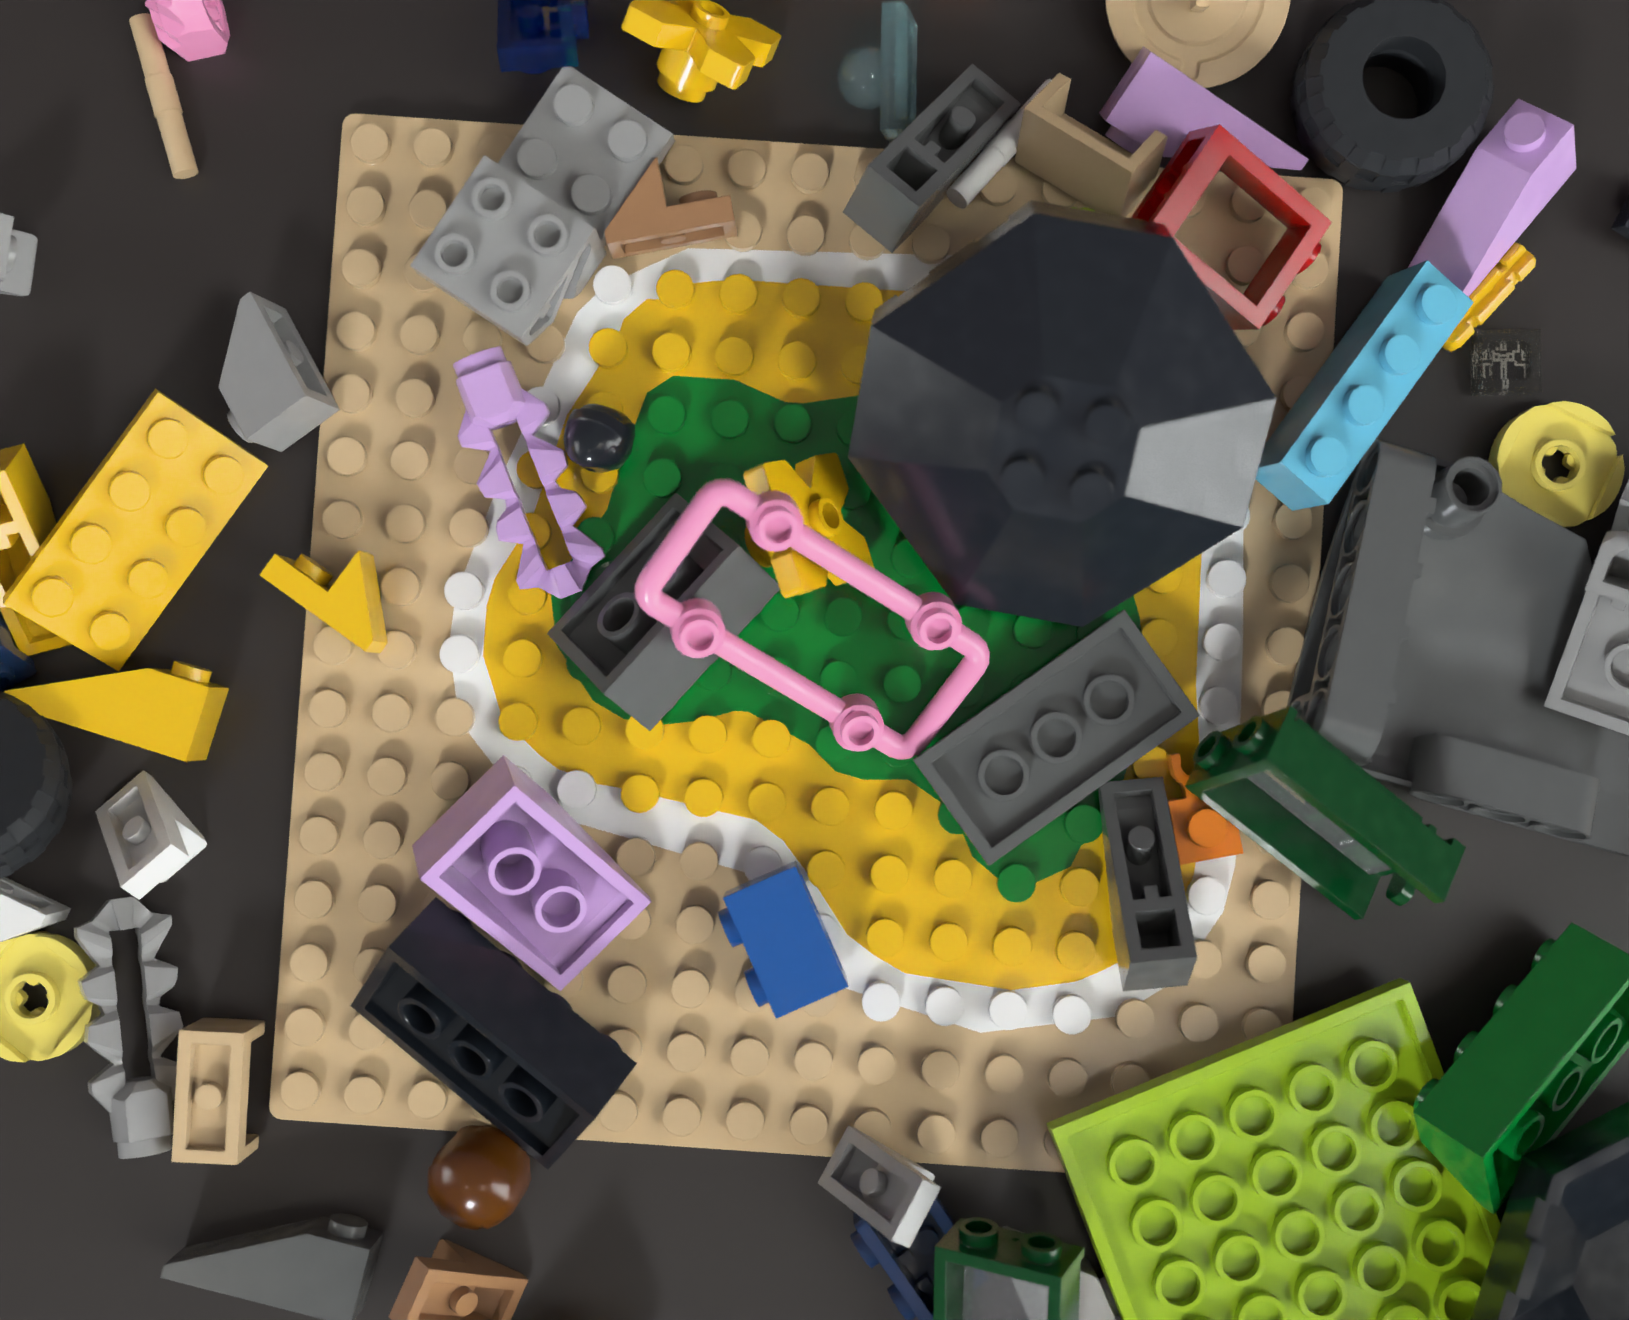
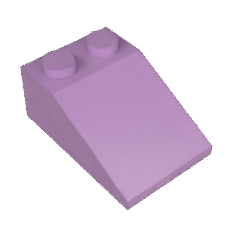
M504 755L412 845L421 881L559 991L574 979L651 903L650 897L543 788Z

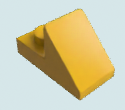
M359 550L332 587L328 583L334 575L302 553L296 561L274 554L259 574L365 652L381 653L387 645L373 554Z

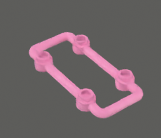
M731 479L713 480L706 483L696 493L643 568L635 584V598L640 608L649 616L669 627L672 640L682 654L692 658H704L713 653L829 721L837 743L850 751H866L873 747L897 760L918 756L928 747L985 673L989 665L990 651L986 641L979 634L962 624L960 614L949 597L939 592L915 595L803 524L800 510L794 499L788 494L780 491H767L758 495ZM722 506H726L746 519V525L753 541L761 548L769 551H782L791 547L905 618L908 631L920 647L928 650H940L951 647L964 655V658L905 734H900L884 724L876 703L870 697L863 694H849L839 698L727 631L719 609L712 602L701 598H693L680 603L662 592L663 587Z

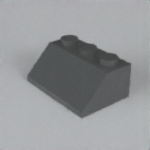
M677 493L669 499L547 633L604 695L649 731L676 705L678 700L707 668L719 658L714 653L704 658H692L682 654L672 640L669 627L649 616L640 608L635 598V584L639 574L689 505ZM710 521L663 587L662 592L680 603L693 598H701L712 602L721 613L725 629L738 636L750 621L762 611L764 606L780 588L778 583L752 557Z

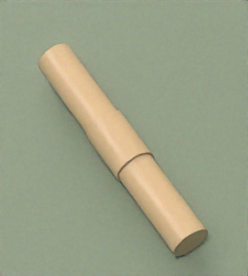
M142 13L134 15L129 19V23L172 175L176 179L193 177L198 174V168L183 119L179 96L173 75L170 73L162 42L158 39L151 14Z

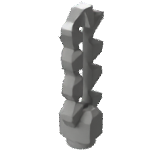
M135 897L109 899L105 901L91 921L73 928L74 938L96 965L78 980L79 989L84 999L98 1005L101 1015L85 1025L84 1043L110 1062V1064L88 1081V1091L109 1112L113 1142H117L119 1159L146 1157L172 1149L171 1135L173 1134L174 1124L172 1102L175 1099L177 1062L161 1057V1054L176 1037L179 1030L183 1028L180 1012L159 1006L161 996L174 987L178 975L177 966L155 959L158 949L172 926V916L150 912ZM135 928L138 939L137 954L141 968L142 1004L146 1018L148 1059L151 1076L125 1079V1070L122 1064L123 1050L120 1020L117 1012L118 1000L115 971L112 965L113 950L109 931Z

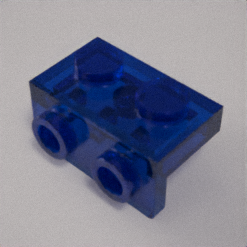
M498 0L497 52L501 72L521 71L527 74H539L551 68L579 66L578 40L590 39L587 12L588 0Z

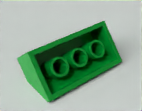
M1573 922L1569 924L1557 940L1549 938L1541 945L1534 956L1531 966L1532 970L1519 986L1511 984L1501 993L1495 1003L1493 1017L1479 1033L1471 1031L1463 1038L1455 1052L1453 1065L1440 1080L1436 1078L1429 1080L1420 1090L1414 1102L1413 1114L1420 1141L1480 1205L1492 1214L1497 1212L1511 1194L1522 1156L1551 1142L1559 1135L1629 1048V954Z

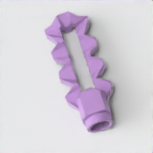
M500 346L489 348L458 360L453 364V367L458 377L456 384L466 409L458 433V439L462 447L490 451L477 485L485 498L505 499L506 510L497 520L496 531L499 541L523 544L516 579L519 589L540 588L560 599L582 591L591 568L606 557L599 544L574 526L587 509L583 498L576 491L561 488L556 481L568 467L565 451L534 436L550 415L547 404L521 388L511 361L506 360ZM518 422L526 440L531 458L545 488L547 498L562 531L568 551L573 561L548 570L543 560L538 542L532 532L522 502L504 462L501 449L493 434V430L502 429Z

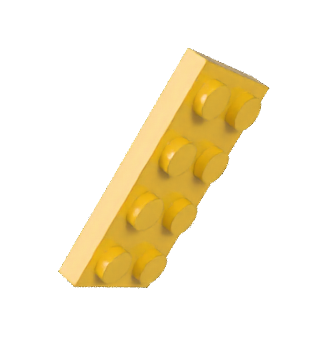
M155 388L3 596V604L108 666L120 671L267 469L268 465Z

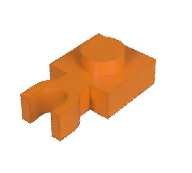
M1180 753L1166 754L1170 775L1173 780L1178 782L1182 797L1167 800L1179 864L1183 865L1243 854L1239 829L1185 787L1190 776L1186 775L1182 770Z

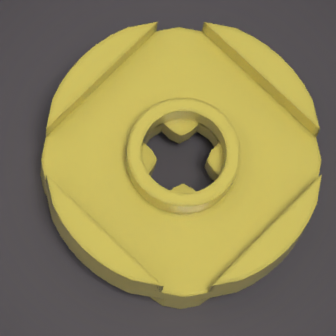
M1569 401L1534 406L1509 420L1496 436L1489 455V463L1498 471L1501 478L1502 492L1564 528L1578 526L1584 521L1593 519L1603 513L1619 493L1625 471L1623 455L1617 456L1616 445L1611 436L1616 434L1609 422L1593 409ZM1559 450L1565 454L1562 459V465L1570 469L1567 478L1557 477L1551 481L1545 475L1546 469L1542 466L1543 457L1552 456Z
M36 931L0 942L1 1058L14 1062L48 1060L73 1050L84 1041L85 1025L100 1015L98 1005L84 999L79 989L78 980L96 965L81 946L59 934ZM26 982L32 986L41 983L47 990L46 997L49 1000L47 1008L39 1007L31 1012L25 1008L24 1004L29 996L22 988Z

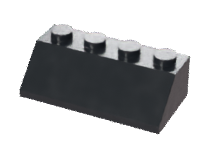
M437 897L388 946L350 1005L547 1170L595 1120L637 1064L622 1051L620 1045L613 1038L600 1033L573 1011L571 1005L562 996L550 992L528 974L514 956L499 950L476 931L463 914L451 910Z

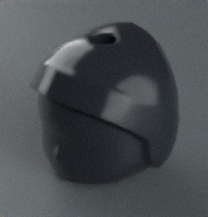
M599 404L584 405L580 409H574L568 418L564 432L565 451L573 462L588 471L603 473L617 470L623 466L631 455L635 439V424L624 413Z

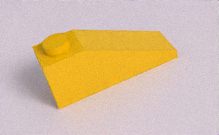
M23 443L0 449V612L17 648L27 656L73 644L3 604V596L56 525L50 499Z
M174 660L171 670L145 668L7 690L4 693L25 702L40 716L189 762L207 759L229 688L209 682L212 671Z

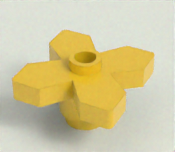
M634 0L630 2L621 26L624 31L649 45L662 48L656 63L660 71L657 83L668 94L692 103L702 102L706 93L713 91L718 82L734 90L747 81L752 66L763 68L772 60L781 39V35L748 17L730 15L724 7L710 0Z
M836 453L810 457L796 463L795 470L786 460L766 462L744 472V479L748 489L758 495L767 491H780L788 494L796 502L803 518V524L875 569L865 537L843 520L841 510L849 487L840 459ZM746 525L745 542L750 555L759 565L766 568L773 567L783 597L789 598L825 587L827 577L835 586L847 583L791 547L782 551H769L761 548L753 541Z

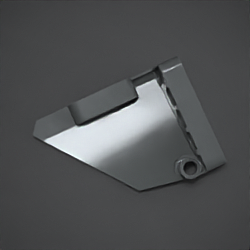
M1375 439L1359 463L1329 548L1305 630L1304 642L1296 665L1287 707L1292 706L1297 710L1298 713L1295 718L1299 717L1373 778L1409 787L1408 793L1417 799L1629 857V736L1544 707L1586 593L1585 587L1593 568L1586 539L1504 494L1498 471L1491 463L1479 457H1466L1452 463L1435 458L1432 454ZM1452 482L1464 490L1467 497V505L1456 498L1452 489Z

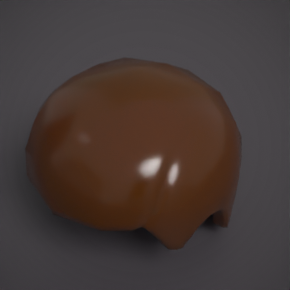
M476 1125L463 1127L437 1152L432 1165L428 1168L427 1194L440 1214L460 1228L475 1231L481 1228L488 1230L509 1217L526 1193L531 1181L530 1158L519 1145L496 1127Z

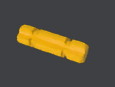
M1514 242L1469 296L1474 303L1442 348L1450 352L1460 348L1473 335L1474 328L1482 325L1515 289L1514 285L1522 281L1535 267L1536 259L1534 255L1527 251L1523 245Z

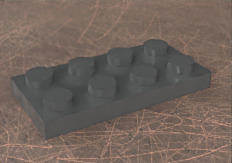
M1122 610L912 760L983 860L990 866L1196 719L1200 714L1125 610Z

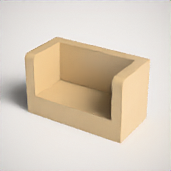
M1058 73L1024 107L1014 162L1091 209H1094L1096 212L1126 217L1147 195L1155 183L1168 136L1155 130L1133 154L1064 113L1071 79Z
M204 1017L179 1030L171 1162L238 1165L258 1149L259 1135L246 1134L251 1042L264 1035V1020Z

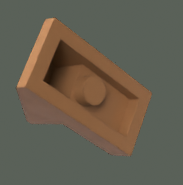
M657 157L650 164L604 231L606 244L613 259L738 236L730 195L717 197L715 191H696L680 197L679 204L668 206Z
M440 1239L431 1258L415 1256L389 1318L391 1320H511L529 1279L522 1273L449 1240Z

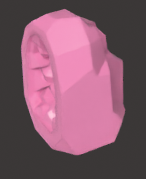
M146 0L145 6L150 10L158 39L186 61L190 62L225 54L230 31L222 0Z

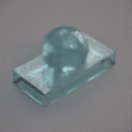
M904 1L882 2L881 48L863 45L852 49L841 60L837 74L839 91L847 102L855 107L867 110L880 107V130L889 144L916 119L917 24L908 5Z

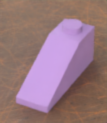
M1144 46L1099 112L1104 120L1111 124L1105 135L1132 154L1155 130H1158L1168 136L1163 157H1173L1190 131L1220 124L1268 167L1302 170L1309 160L1293 147Z
M1518 98L1476 148L1409 267L1428 260L1469 297L1576 170L1574 124Z

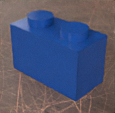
M796 861L725 892L723 899L727 908L718 911V916L731 946L736 947L743 943L753 967L745 970L744 975L758 1007L769 1003L777 1019L848 987L846 973Z

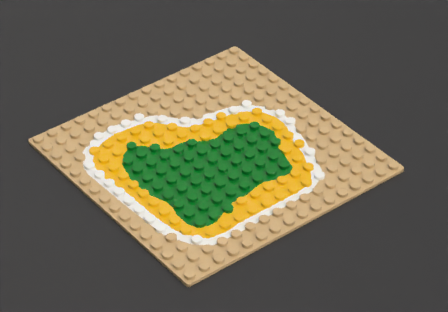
M350 114L343 120L323 376L340 410L320 424L310 558L334 575L328 583L332 587L359 550L373 554L388 643L381 653L365 652L306 609L269 1102L270 1112L275 1118L281 1120L457 1132L469 1125L496 1127L350 1005L388 946L435 897L451 910L460 912L419 879L412 845L503 755L543 788L635 881L651 900V903L561 991L466 917L476 931L499 950L514 956L528 974L550 992L562 996L571 1005L574 1012L597 1031L613 1038L620 1045L622 1051L637 1063L599 1115L576 1140L832 1157L849 1125L915 1163L1065 1173L1046 1123L1293 1022L1301 878L1239 830L1243 854L1180 865L1197 952V960L1188 985L1122 991L1112 932L1098 789L988 866L912 760L913 758L897 760L873 747L860 752L844 749L837 743L829 721L721 657L707 668L678 700L676 705L649 731L604 695L547 634L675 493L690 503L696 493L706 483L713 480L731 479L747 487L744 472L763 463L786 460L795 470L796 463L815 455L836 453L838 455L849 487L841 510L843 520L865 537L875 569L917 596L927 592H939L949 597L848 458L874 309L893 296H899L927 277L930 270L972 241H979L1009 220V215L1031 200L1066 207H1077L1078 209L1090 207L1014 162L1015 158H1011L966 208L962 209L955 206L946 194L929 216L891 253L843 213L867 166L884 149L674 135L675 142L659 165L668 206L679 204L680 197L696 191H715L717 197L730 195L738 236L613 259L606 244L604 249L607 254L581 293L573 299L563 298L554 322L526 346L418 275L410 266L483 156H487L498 164L523 125L371 114ZM1159 167L1156 180L1158 179L1164 168ZM1218 171L1174 237L1243 294L1287 230V227L1223 172ZM1280 176L1332 223L1319 241L1321 243V250L1317 258L1307 269L1295 276L1283 294L1285 296V303L1278 315L1270 323L1258 330H1233L1277 398L1266 442L1333 352L1343 200L1342 186L1333 179ZM1143 199L1126 217H1132V215L1134 214L1140 203L1143 201ZM502 347L506 360L511 361L521 388L547 404L550 415L534 435L535 437L565 451L564 432L568 418L574 409H580L587 404H599L618 410L635 424V439L631 455L623 466L617 470L603 473L588 471L573 462L565 451L568 467L556 481L561 488L576 491L583 498L587 509L574 526L603 548L606 557L591 568L582 591L562 599L540 588L519 589L516 579L523 544L499 541L496 531L497 520L506 510L505 499L485 498L477 485L490 451L462 447L458 439V433L466 409L456 384L458 377L453 364L462 358L489 348ZM518 422L502 429L493 430L548 570L573 561ZM1255 480L1243 528L1083 627L954 604L960 614L962 624L979 634L986 641L990 651L989 665L985 673L927 748L1115 614L1125 610L1200 716L1108 782L1163 777L1167 800L1182 797L1180 785L1170 775L1166 754L1180 753L1182 770L1186 775L1190 776L1196 764L1193 761L1194 752L1208 734L1213 731L1221 732L1240 725L1253 716H1264L1287 707L1296 665L1304 642L1305 630L1319 584L1324 505L1292 511ZM722 506L711 522L752 557L745 542L746 519L726 506ZM761 566L777 582L773 567L766 568ZM828 577L825 587L805 594L785 598L779 590L764 606L762 611L737 636L839 698L849 694H863L870 697L876 703L884 724L900 734H905L964 658V655L951 647L940 650H928L920 647L908 631L905 618L849 583L835 586ZM796 861L846 973L848 987L776 1019L769 1003L758 1007L744 975V971L752 968L753 965L743 943L736 947L731 946L720 922L718 911L727 908L723 899L726 891Z

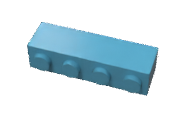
M1428 260L1387 276L1265 443L1256 480L1292 511L1329 504L1474 302Z

